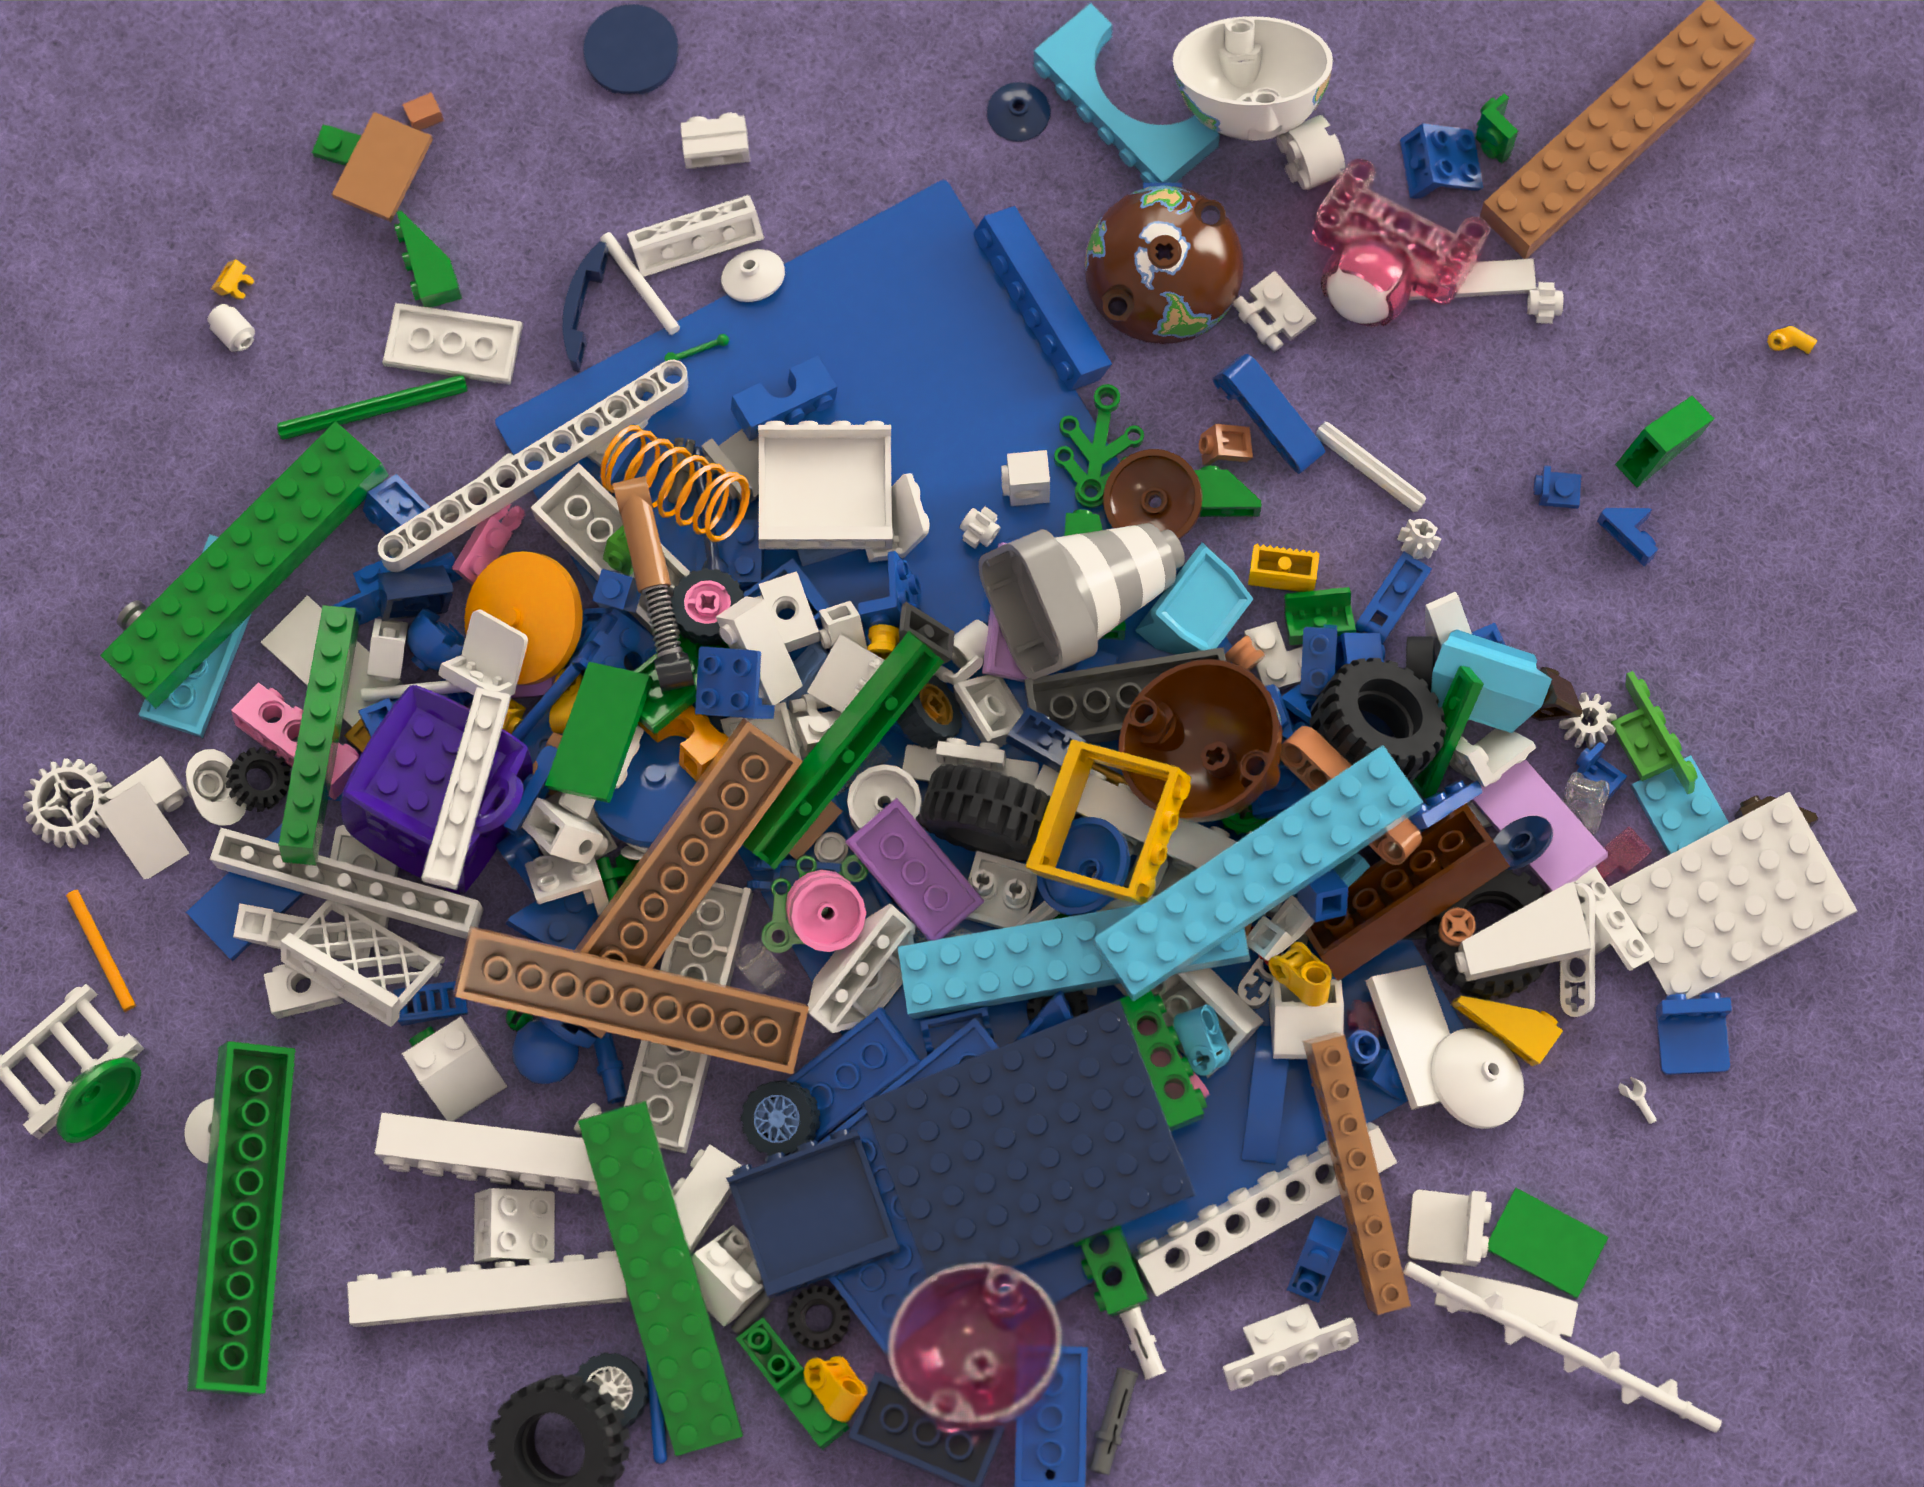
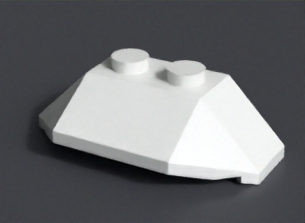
M891 904L866 918L864 928L857 939L844 949L836 950L814 978L808 1003V1014L829 1032L836 1033L841 1032V1030L852 1029L877 1008H884L903 984L898 947L914 944L913 935H915L916 925Z

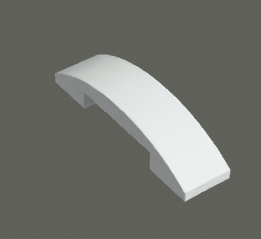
M239 904L233 938L281 949V940L288 933L294 935L309 918L273 912V909ZM366 929L351 930L353 940L372 938L371 932ZM346 931L327 933L329 943L348 941ZM322 934L307 935L303 940L310 945L324 944ZM371 947L354 949L356 959L369 958ZM350 950L330 952L332 958L351 960Z
M1441 1271V1275L1444 1276L1445 1280L1482 1299L1495 1292L1501 1293L1504 1310L1539 1328L1555 1319L1560 1322V1335L1572 1336L1578 1302L1510 1283ZM1437 1292L1434 1305L1447 1308V1296ZM1467 1306L1459 1310L1467 1313L1473 1312L1481 1314Z

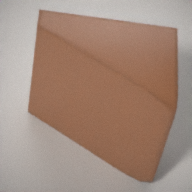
M432 92L402 104L412 128L419 131L444 121Z

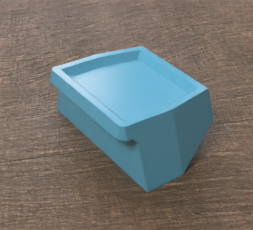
M1202 542L1176 575L1174 584L1164 591L1135 631L1155 649L1174 655L1215 649L1252 602L1253 598L1233 570Z
M1454 630L1450 633L1448 640L1442 644L1432 672L1431 693L1434 692L1439 699L1438 707H1442L1459 666L1470 667L1484 685L1469 720L1513 733L1542 707L1552 678L1537 669V659L1534 654L1460 630Z

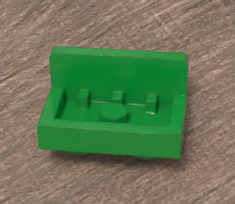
M1505 93L1497 100L1493 97L1483 105L1480 110L1482 113L1476 124L1478 128L1475 139L1481 144L1484 154L1490 159L1496 158L1501 164L1511 156L1518 130L1504 117L1509 100Z
M1349 587L1287 593L1284 595V618L1289 645L1303 644V629L1305 627H1324V624L1337 625V637L1343 633H1356L1351 608V590Z

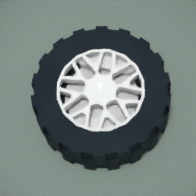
M607 1352L601 1353L599 1356L594 1355L585 1364L582 1363L579 1366V1371L574 1375L582 1376V1383L592 1380L600 1385L598 1390L600 1394L609 1392L615 1399L611 1405L615 1411L621 1408L625 1418L620 1420L622 1428L633 1425L637 1418L642 1416L644 1408L648 1403L649 1390L644 1372L633 1360L618 1353L609 1354Z

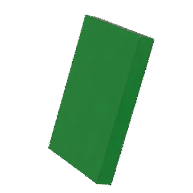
M1515 1188L1488 1239L1487 1252L1577 1299L1609 1237L1526 1192Z

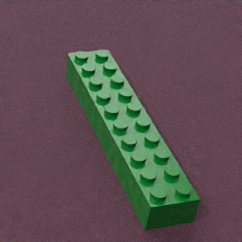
M335 421L100 656L132 688L157 709L366 499L367 492L381 484L389 476L382 462Z
M227 1041L218 1049L187 1391L244 1396H259L266 1393L295 1048Z

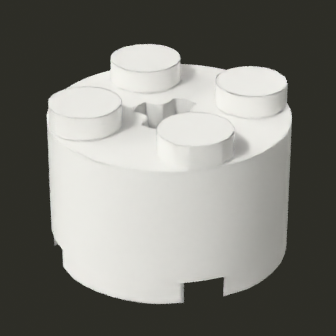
M1321 115L1304 121L1296 128L1276 136L1278 147L1283 154L1285 153L1289 163L1285 165L1286 173L1291 182L1298 181L1303 190H1310L1344 175V172L1340 170L1345 168V161L1339 141L1335 134L1328 135L1325 127L1330 125Z

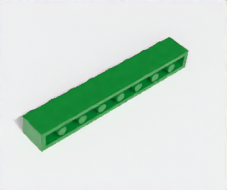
M322 606L278 844L282 862L317 865L359 631L356 608Z

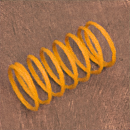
M630 425L621 430L611 440L605 450L600 469L602 486L607 491L615 493L614 487L611 484V475L618 456L633 439L640 437V450L630 462L623 481L635 477L641 467L645 452L654 446L655 460L645 475L648 488H650L657 475L659 464L666 457L672 455L671 472L663 482L658 499L652 503L653 508L658 506V512L662 518H669L675 514V519L679 526H687L693 522L695 533L697 535L706 534L711 542H720L737 529L745 516L750 498L748 480L743 475H739L737 472H726L720 464H709L703 456H692L684 447L674 448V445L668 439H657L651 431H644L637 425ZM629 431L637 432V433H634V434L630 435L628 438H626V439L618 446V448H617L616 451L613 453V455H612V457H611V459H610V462H609V464H608V466H607V471H606V465H607V462H608L610 453L612 452V450H613V448L615 447L616 443H617V442L621 439V437H622L624 434H626L627 432H629ZM645 437H648L652 442L646 444ZM659 445H665L669 450L660 456ZM676 453L683 454L686 459L677 464ZM693 461L700 462L704 467L694 473L695 466ZM689 463V478L677 498L676 506L670 512H665L663 510V500L671 490L676 473L685 464ZM711 470H717L722 475L712 481ZM706 471V487L699 497L694 513L689 519L682 520L680 518V510L691 492L693 482ZM721 480H724L709 502L705 515V528L700 529L698 527V517L709 499L710 492ZM738 481L741 486V503L733 525L724 534L714 536L710 530L721 519L726 508L729 484ZM724 491L721 505L710 522L715 503Z

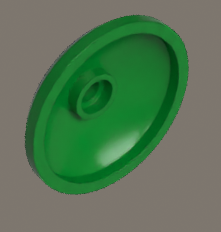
M113 1058L97 1064L78 1075L66 1091L59 1107L56 1119L58 1135L68 1143H78L104 1130L134 1097L141 1080L139 1065L130 1058Z

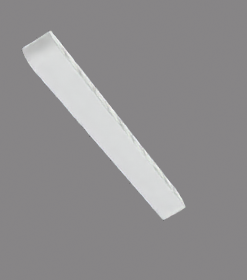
M677 360L663 362L385 535L378 544V553L384 567L392 572H400L407 569L604 446L621 430L630 425L639 424L682 397L688 389V375L685 365ZM670 375L681 377V380L675 384L665 381ZM643 392H650L654 395L648 401H642L637 398ZM616 409L626 411V414L621 418L610 416V413ZM589 426H594L599 429L598 432L594 435H585L582 433L583 430ZM562 443L571 446L564 453L555 451V447ZM532 461L543 463L542 467L538 470L527 468V465ZM505 478L515 480L511 487L503 488L499 486L500 481ZM478 495L487 497L486 502L481 505L471 503L472 499ZM449 513L459 515L455 522L447 523L443 521L444 516ZM427 530L431 532L430 536L425 540L415 539V535L419 531ZM392 548L403 550L399 557L389 558L386 556Z

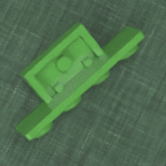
M1633 671L1626 673L1625 686L1638 710L1611 721V724L1615 727V736L1641 781L1672 768L1687 794L1693 793L1695 779L1698 778L1695 767L1690 760L1685 762L1680 753L1682 748L1677 736L1674 733L1669 734L1664 725L1666 720L1659 706L1654 707L1648 698L1650 697V691L1642 678L1638 680Z

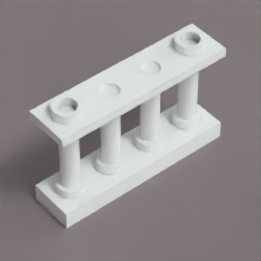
M87 984L82 988L79 986L70 991L65 997V1002L4 1055L0 1054V1080L29 1113V1120L23 1126L31 1135L38 1139H41L56 1126L59 1107L72 1083L71 1081L66 1082L37 1048L50 1035L53 1034L82 1067L81 1073L109 1059L123 1057L133 1059L144 1050L137 1039L129 1033L125 1037L118 1036L97 1012L90 1001L98 994ZM78 1011L108 1044V1052L99 1059H92L63 1025ZM25 1057L31 1061L55 1089V1097L46 1105H40L11 1071Z

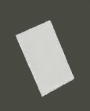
M138 782L95 809L143 879L151 878L189 854L141 782Z

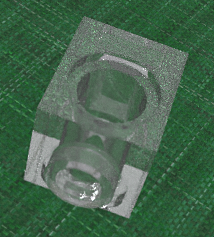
M760 940L754 946L752 943L747 944L736 955L738 958L734 962L736 969L757 993L767 995L788 977L786 969Z

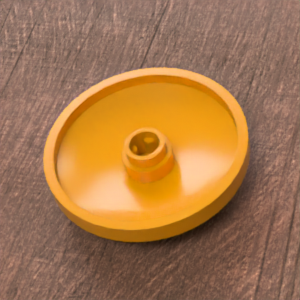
M521 551L508 553L495 559L475 580L465 608V634H467L472 613L479 609L524 633L528 638L517 685L538 684L556 675L572 657L582 630V602L578 588L569 572L551 557L539 553Z

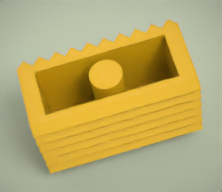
M1255 544L1251 556L1248 585L1297 592L1314 591L1320 554L1317 551L1312 553L1309 550L1306 553L1304 549L1299 552L1298 549L1293 551L1291 548L1286 550L1284 547L1279 549L1278 546L1272 548L1271 545L1266 547L1264 544L1262 546Z

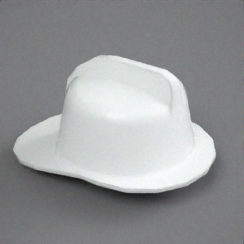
M207 749L196 753L188 762L186 768L187 791L199 813L207 821L219 826L232 825L238 822L245 814L247 804L243 803L241 806H238L236 804L238 798L235 796L231 799L229 792L232 789L226 788V782L229 779L226 775L233 764L232 760L223 752Z

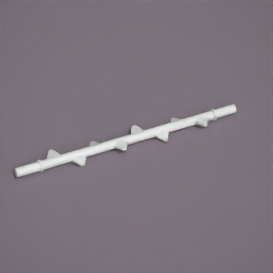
M1410 1261L1406 1264L1403 1274L1432 1288L1433 1292H1440L1447 1296V1311L1454 1313L1467 1306L1505 1326V1342L1508 1344H1513L1526 1336L1563 1355L1564 1370L1570 1373L1581 1366H1585L1620 1384L1622 1387V1402L1626 1404L1631 1403L1640 1396H1644L1679 1414L1682 1419L1687 1418L1714 1433L1719 1430L1721 1420L1692 1406L1691 1402H1684L1677 1398L1676 1381L1670 1379L1659 1387H1655L1620 1369L1619 1354L1617 1352H1612L1600 1359L1561 1339L1560 1322L1555 1319L1539 1328L1504 1310L1502 1294L1499 1292H1495L1482 1299L1445 1280L1442 1275L1439 1277Z

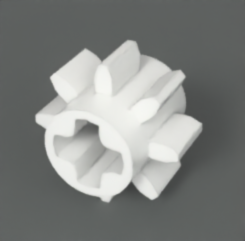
M1538 282L1536 290H1529L1528 315H1535L1536 323H1552L1554 315H1562L1563 291H1555L1554 283Z
M984 506L981 512L972 508L959 527L965 532L962 536L963 541L976 549L979 543L988 547L1001 528L995 523L998 515L986 506Z
M1411 519L1408 520L1406 527L1401 529L1397 538L1399 541L1404 542L1401 551H1405L1413 556V559H1421L1424 556L1429 559L1441 542V538L1435 536L1438 528L1425 519H1417L1414 522Z

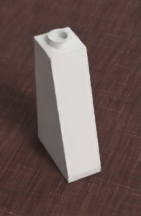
M1574 882L1565 884L1462 941L1458 948L1459 952L1455 953V961L1459 973L1464 972L1466 981L1587 955L1592 947Z

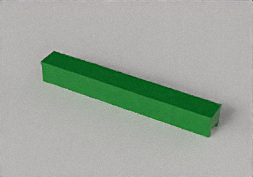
M908 631L803 760L742 845L761 860H764L773 869H776L944 661L933 653V650Z

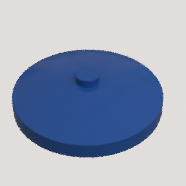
M644 730L639 741V750L632 757L627 769V777L623 784L614 790L611 802L595 800L593 805L596 817L613 836L634 846L649 848L696 784V781L679 765L680 744L687 740L682 736H669L657 743Z

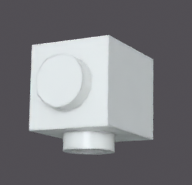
M851 601L819 611L823 629L819 630V636L824 649L829 648L831 651L840 634L867 649L860 615Z

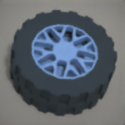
M779 1080L761 1084L748 1095V1100L742 1106L744 1108L743 1114H741L743 1134H746L749 1144L756 1147L755 1150L760 1153H767L768 1156L784 1152L785 1156L798 1152L797 1147L815 1139L816 1131L820 1127L819 1116L821 1115L820 1109L817 1108L815 1097L811 1096L807 1088L801 1087L797 1082Z

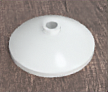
M1466 1028L1451 1033L1437 1046L1431 1063L1432 1082L1440 1102L1453 1117L1468 1126L1489 1129L1502 1125L1516 1114L1523 1099V1076L1514 1054L1500 1039L1484 1030Z

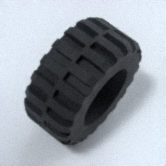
M1365 658L1357 659L1339 668L1316 698L1310 712V727L1316 730L1351 765H1354L1383 745L1410 784L1414 779L1418 778L1440 751L1444 743L1443 738L1446 736V725L1443 723L1445 720L1443 709L1438 707L1439 699L1434 692L1431 693L1428 690V684L1422 678L1420 680L1413 675L1414 671L1409 668H1400L1397 662L1391 660L1382 662L1381 658H1368L1367 661ZM1360 710L1370 712L1382 719L1393 731L1396 738L1386 736L1375 730L1364 719Z
M946 764L945 766H939L931 774L919 818L922 827L926 831L955 846L963 847L972 852H984L1008 860L1028 861L1050 796H1047L1044 791L1036 789L1035 786L1029 783H1024L1017 778L1005 776L996 771H988L975 766Z
M1506 869L1426 922L1427 941L1425 947L1427 954L1432 955V966L1436 972L1441 970L1445 975L1443 980L1448 985L1452 986L1453 983L1461 987L1460 992L1468 996L1471 992L1479 994V999L1489 1000L1491 996L1498 995L1499 999L1509 997L1513 992L1520 993L1527 989L1529 984L1535 982L1543 973L1548 964L1466 981L1465 973H1459L1455 961V953L1459 952V946L1454 947L1444 943L1438 931L1443 916L1453 908L1468 910L1476 904L1494 903L1515 913L1544 897L1545 889L1540 884L1537 886L1529 882L1531 876L1522 872L1519 876L1512 873L1513 869Z
M562 1374L545 1379L542 1378L510 1395V1400L504 1402L497 1411L500 1417L492 1421L490 1431L495 1434V1438L488 1440V1451L494 1452L495 1459L490 1461L492 1471L498 1470L502 1479L497 1481L501 1487H615L614 1481L620 1479L625 1470L624 1465H621V1463L629 1458L630 1448L624 1446V1441L629 1439L630 1435L628 1427L622 1428L620 1420L625 1418L621 1408L615 1411L611 1405L615 1400L609 1392L600 1394L598 1392L600 1385L592 1380L582 1383V1376L569 1375L564 1377ZM556 1413L566 1417L577 1427L582 1436L584 1460L580 1470L572 1476H564L553 1472L542 1462L537 1453L535 1429L539 1419L544 1414Z

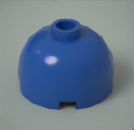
M424 608L414 618L408 629L407 644L410 651L414 654L411 660L423 671L431 668L439 672L441 663L462 654L465 637L450 623L448 627L438 621L441 616Z

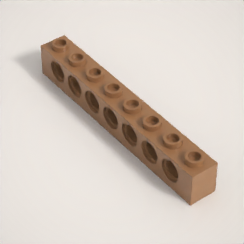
M1334 1032L1304 1040L1303 1045L1368 1309L1380 1315L1409 1307L1411 1304L1345 1035Z

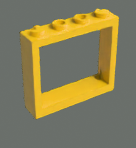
M1071 739L1042 819L1036 842L1033 844L1025 867L1043 878L1141 906L1144 905L1155 890V878L1160 865L1166 859L1170 836L1178 826V814L1183 800L1188 797L1190 792L1191 777L1179 767ZM1093 762L1167 781L1129 888L1056 868Z

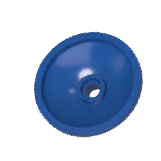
M1096 817L1079 818L1071 823L1056 868L1122 887L1129 870V847L1121 831L1110 822ZM1037 875L1038 888L1045 902L1064 915L1076 916L1094 913L1114 899L1110 896Z

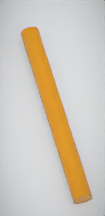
M78 890L69 892L66 897L123 1011L131 1010L136 1007V1004Z

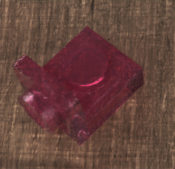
M1361 999L1354 1000L1352 1010H1347L1349 1030H1355V1032L1366 1030L1376 1037L1385 1036L1373 1001L1361 1002Z

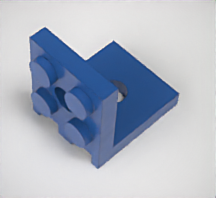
M615 607L585 609L578 645L568 663L561 670L567 668L572 663L580 670L586 671L588 662L627 670L624 666V657L627 653L632 652L637 658V666L632 670L635 671L657 653V647L654 646L656 642L653 640L654 636Z

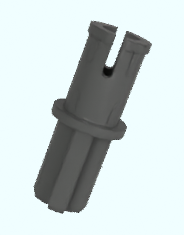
M675 438L674 448L683 447L684 438ZM687 438L686 449L693 456L696 442ZM676 453L677 464L686 459L683 454ZM689 463L685 464L676 473L674 483L668 494V501L676 504L683 486L688 481ZM669 466L668 471L671 472L672 466Z

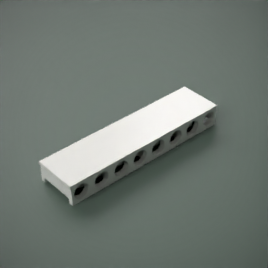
M715 882L665 950L660 970L730 986L753 898L752 890L746 887L743 889ZM641 1040L624 1107L646 1100L659 1147L686 1154L711 1055Z

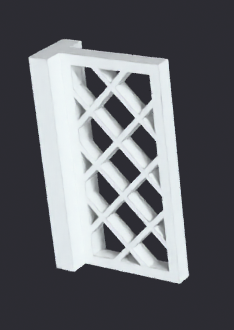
M326 900L294 935L288 933L281 940V962L390 1027L400 1018V1010L440 968L441 964L439 959L349 906ZM333 910L344 916L345 922L325 924L324 918ZM366 929L371 932L372 938L353 940L351 930ZM346 931L348 941L328 942L327 933ZM322 934L324 944L310 945L303 940L307 935ZM393 945L399 949V954L380 957L378 946ZM374 947L375 957L356 959L354 949ZM350 950L351 960L338 962L331 958L330 952ZM420 961L427 965L423 971L408 973L406 962ZM401 963L403 974L384 976L382 965ZM377 966L379 976L365 978L359 974L358 968ZM405 982L406 990L399 997L386 990L387 984Z

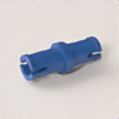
M607 1032L602 1038L596 1036L597 1039L593 1043L599 1064L596 1070L598 1076H602L608 1104H616L625 1101L627 1097L621 1072L624 1066L623 1062L618 1060L613 1034Z

